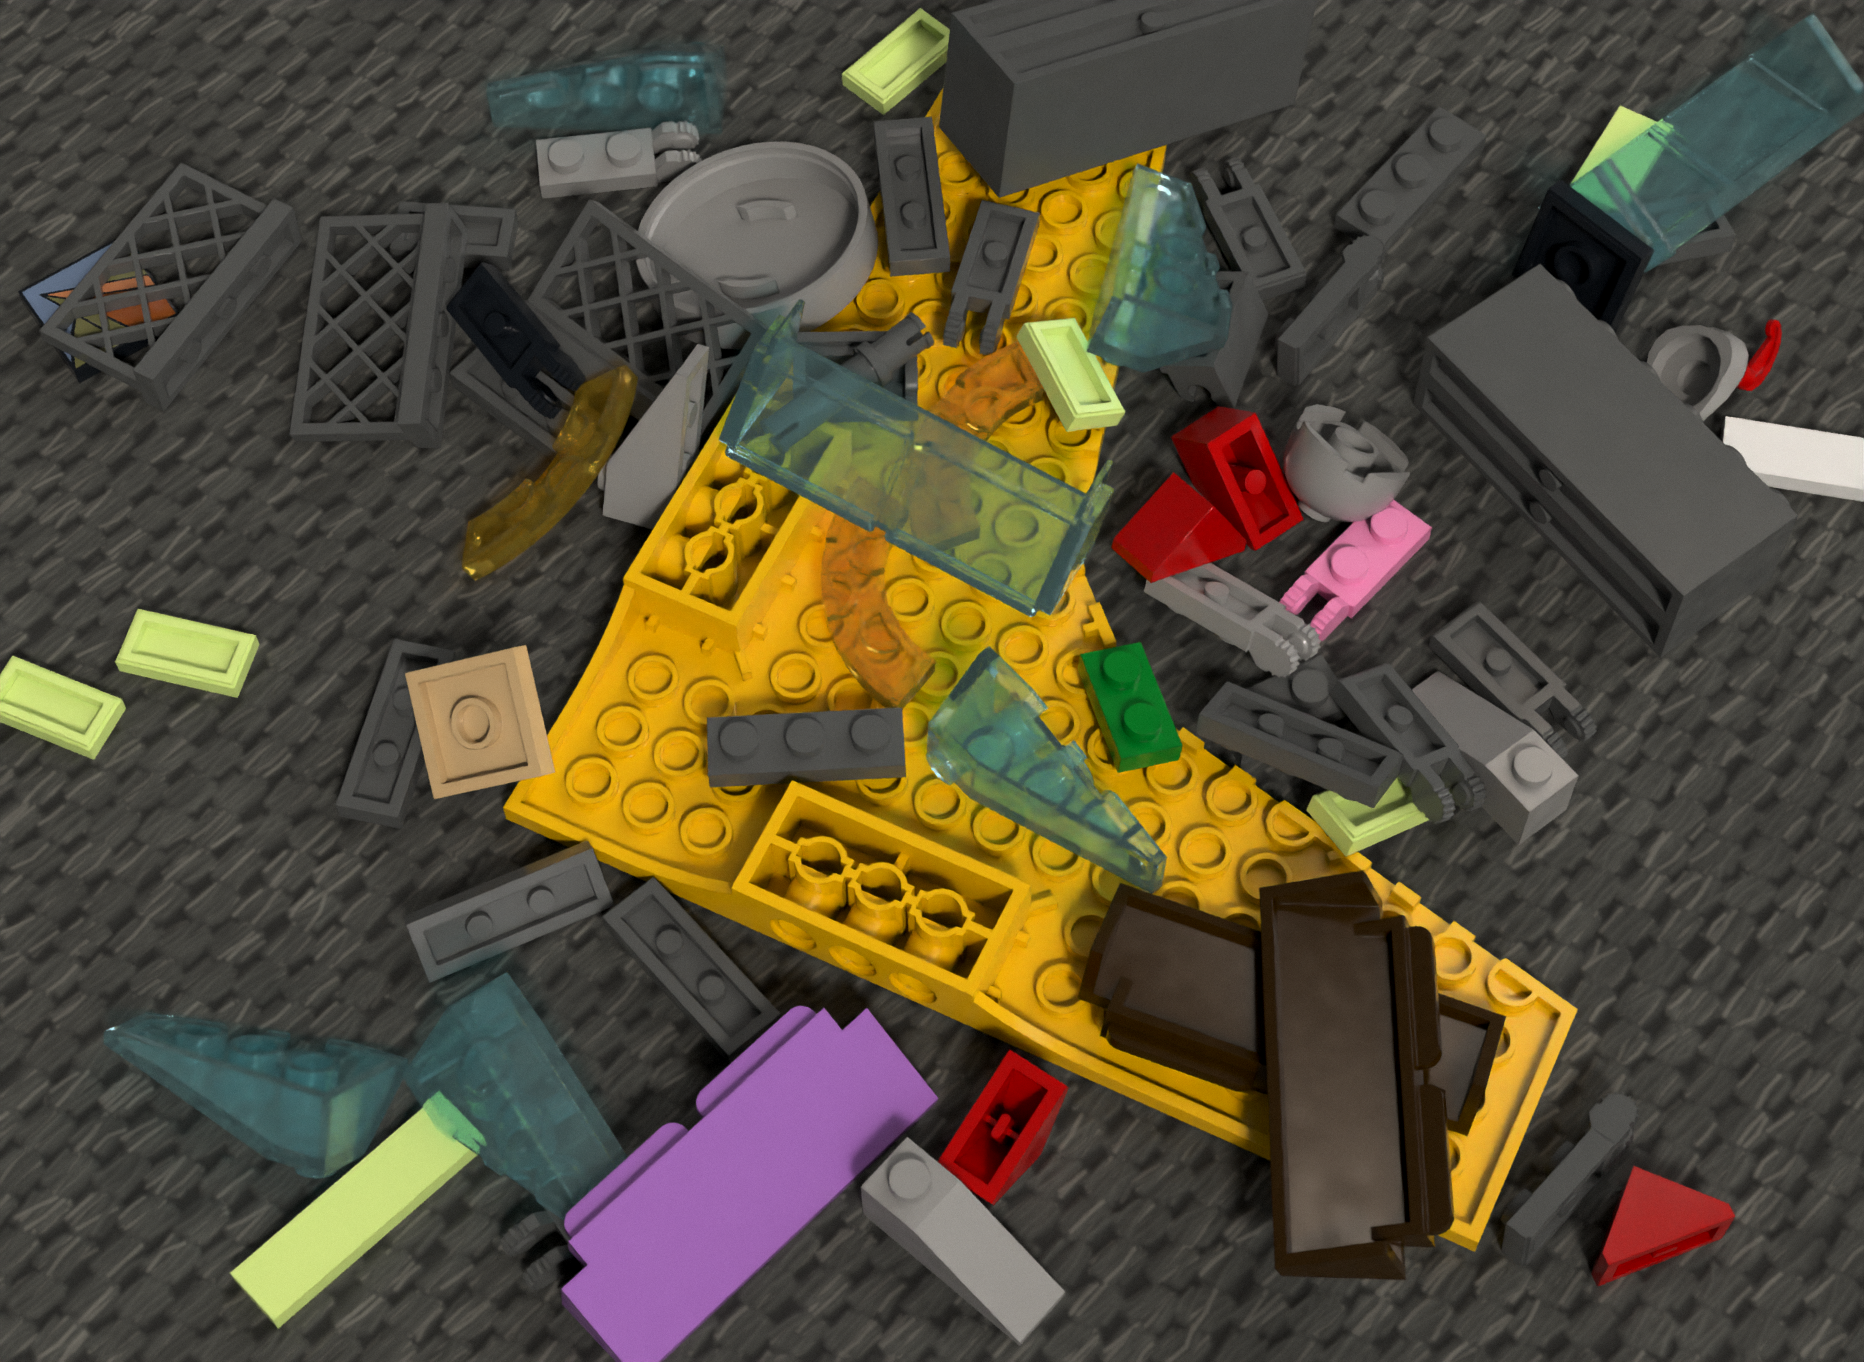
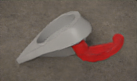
M1770 319L1766 323L1765 333L1767 338L1749 363L1747 347L1742 340L1730 332L1701 325L1679 326L1666 330L1655 340L1648 353L1647 363L1654 368L1661 382L1682 403H1688L1697 410L1704 422L1730 397L1735 388L1752 391L1761 385L1770 372L1779 351L1782 336L1781 324L1775 319Z

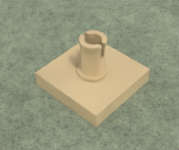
M526 645L405 673L434 799L555 773Z

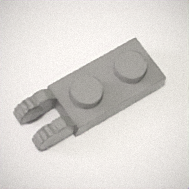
M672 121L662 122L653 130L651 128L536 140L542 199L658 186L659 182L672 181L685 170L702 161L700 154H696V151H690V149L695 148V145H698V129L696 125L693 126L692 122L679 121L674 123ZM662 153L659 157L655 159L654 154Z
M1212 563L1153 583L1146 580L1145 593L1164 603L1175 613L1184 615L1215 633L1224 642L1235 645L1245 652L1249 650L1256 666L1266 672L1270 671L1272 676L1277 675L1278 678L1281 676L1285 678L1297 669V666L1300 664L1298 659L1299 661L1302 659L1306 661L1317 654L1321 648L1319 645L1321 640L1318 637L1320 634H1317L1316 628H1312L1310 623L1308 625L1305 624L1303 619L1287 611L1285 605Z

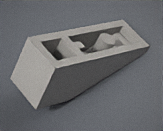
M700 344L696 345L614 454L608 453L603 459L597 482L598 488L605 490L603 516L652 530L699 455L709 347Z
M1440 671L1435 672L1412 689L1415 695L1459 745L1462 756L1475 770L1476 776H1480L1481 782H1484L1483 786L1486 789L1485 795L1487 796L1484 799L1485 803L1482 804L1484 810L1518 845L1567 810L1578 775L1534 729Z
M908 1137L861 1186L863 1214L1019 1346L1065 1296V1291L970 1190Z

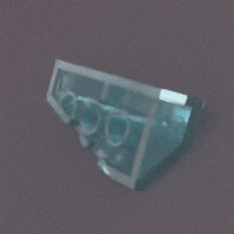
M507 972L448 1006L402 1075L405 1084L439 1132L453 1142L457 1140L480 1156L484 1164L501 1177L505 1174L535 1195L539 1204L563 1221L570 1209L628 1158L541 1019Z

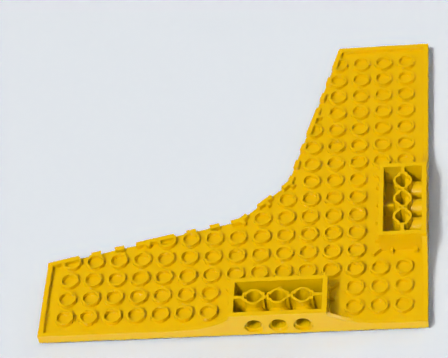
M942 88L925 117H932L950 252V272L890 277L881 194L879 191L870 206L878 233L877 257L871 274L861 291L841 312L818 328L810 331H888L902 321L910 312L917 315L926 326L920 332L922 334L930 332L934 340L933 346L928 349L926 348L917 355V422L832 423L826 421L791 446L789 451L786 453L781 452L770 439L775 434L772 431L766 433L761 420L771 416L794 399L793 339L787 341L769 367L750 387L745 388L741 386L624 575L623 589L601 641L577 687L547 735L555 773L519 781L503 807L505 817L511 822L567 847H572L588 840L597 860L646 882L654 877L672 894L1270 1160L1268 1095L1251 1089L1243 1092L1227 1089L1117 1050L1108 1043L1106 1038L1100 1036L1107 1009L1077 999L1090 949L1120 883L1261 931L1259 888L1364 870L1382 900L1383 919L1404 915L1410 927L1421 926L1431 933L1435 943L1438 993L1506 1016L1488 1083L1468 1136L1448 1130L1454 1222L1448 1231L1438 1236L1475 1252L1578 1009L1507 958L1500 961L1474 942L1476 936L1457 922L1453 921L1450 925L1420 903L1421 897L1398 881L1394 885L1373 870L1371 868L1372 862L1359 852L1346 857L1317 822L1286 800L1281 802L1275 800L1256 786V779L1236 764L1233 768L1226 765L1204 749L1205 742L1184 727L1180 731L1176 729L1183 745L1178 761L1117 773L1077 670L1080 654L1116 647L1117 643L1100 602H1096L1085 576V566L1079 555L1106 427L1066 432L1016 336L1024 323L1075 318L1113 390L1115 389L1166 159L1167 145L999 198L939 128L943 96ZM981 200L1040 213L1039 228L1010 319L1004 320L1002 335L994 357L980 354V333L982 327L986 324L988 315L968 310L964 336L957 348L943 345L944 329L951 308V291ZM902 707L906 777L798 783L792 780L786 784L710 787L707 745L708 717Z

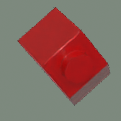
M1218 406L1171 436L1193 486L1247 540L1246 544L1251 550H1258L1304 520L1256 412Z

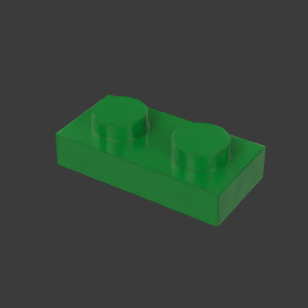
M1141 642L1080 654L1077 670L1117 773L1178 761L1183 745Z

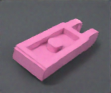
M1393 500L1384 511L1373 515L1369 519L1353 522L1305 570L1304 575L1289 588L1279 603L1285 605L1287 611L1297 615L1317 593L1329 601L1313 617L1310 623L1312 628H1316L1317 634H1320L1318 636L1319 639L1324 641L1347 616L1352 618L1429 540L1432 527Z

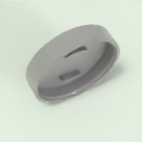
M762 142L743 145L700 161L677 176L657 195L643 216L638 232L773 330L775 333L767 346L793 339V332H810L841 312L861 291L874 267L878 250L876 224L865 189L854 170L846 162L826 150L795 142ZM648 257L636 260L646 290L658 287L654 261ZM670 274L671 284L680 282L677 278ZM688 290L673 294L677 326L702 320L699 295L696 292ZM652 299V305L663 321L660 299ZM714 306L716 317L725 315ZM738 323L717 327L721 349H742L751 335L749 331ZM704 330L682 336L690 341L706 346Z

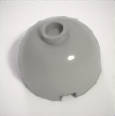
M1316 404L1304 409L1283 451L1282 468L1290 489L1299 499L1298 506L1308 516L1321 522H1329L1330 519L1342 522L1363 521L1384 511L1395 499L1410 475V472H1404L1409 465L1407 456L1394 441L1373 425L1363 421L1359 429L1356 430L1350 425L1340 422L1346 413L1345 411L1331 406Z

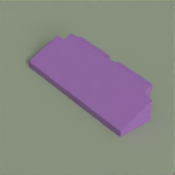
M806 1006L793 1007L699 1092L696 1099V1110L702 1119L692 1129L688 1131L679 1123L663 1125L568 1211L564 1220L565 1232L570 1238L568 1250L584 1268L561 1289L562 1305L616 1362H663L937 1103L939 1098L867 1008L842 1030L825 1008L816 1014Z

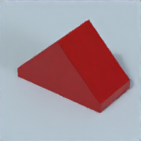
M1173 472L1114 537L1111 548L1150 583L1243 552L1247 540L1209 501Z
M1009 1049L937 1162L958 1178L969 1190L995 1205L1042 1153L1069 1087Z
M1633 1166L1620 1193L1591 1275L1598 1287L1722 1239L1734 1220L1735 1215L1730 1205L1726 1202Z

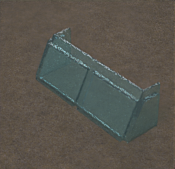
M1813 12L1569 184V186L1655 250L1644 272L1646 273L1677 253L1675 250L1840 127L1864 113V85Z
M799 299L786 317L779 314L752 352L718 441L727 445L725 450L726 456L869 532L873 531L875 527L880 528L886 532L884 537L889 543L1029 617L1035 616L1039 610L1051 616L1094 547L1115 490L1106 485L1113 461L1109 459L1106 461L1087 493H1084L798 344L796 341L805 301Z

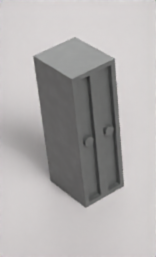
M994 0L953 12L951 16L939 128L1000 198L1293 105L1296 100L1317 0Z
M1538 264L1427 337L1413 405L1660 658L1772 579L1798 517L1791 509L1788 500L1778 490L1769 488L1747 466L1745 459L1737 449L1730 445H1725L1703 423L1700 414L1694 407L1688 403H1682L1661 382L1657 372L1651 365L1644 361H1639L1618 340L1616 333L1610 325L1602 320H1597L1577 300L1569 285L1562 280H1556L1541 264Z

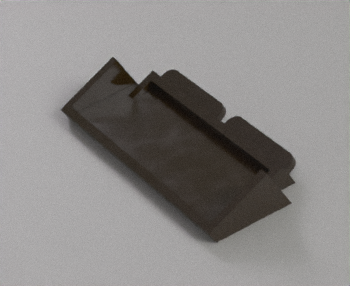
M1364 870L1259 888L1275 1269L1281 1276L1406 1280L1404 1247L1435 1248L1434 1235L1445 1233L1454 1222L1446 1099L1437 1086L1424 1084L1423 1070L1434 1067L1442 1057L1434 939L1426 928L1421 926L1410 927L1404 915L1383 919L1382 900Z
M1120 883L1090 949L1077 998L1107 1009L1100 1036L1106 1038L1108 1043L1117 1050L1237 1092L1251 1089L1268 1095L1261 931ZM1438 993L1442 1057L1434 1067L1423 1070L1424 1084H1433L1444 1094L1448 1130L1468 1136L1488 1083L1506 1016Z

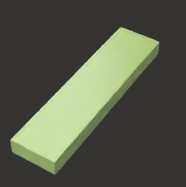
M444 1090L441 1091L230 1272L231 1276L279 1329L490 1145L487 1134Z

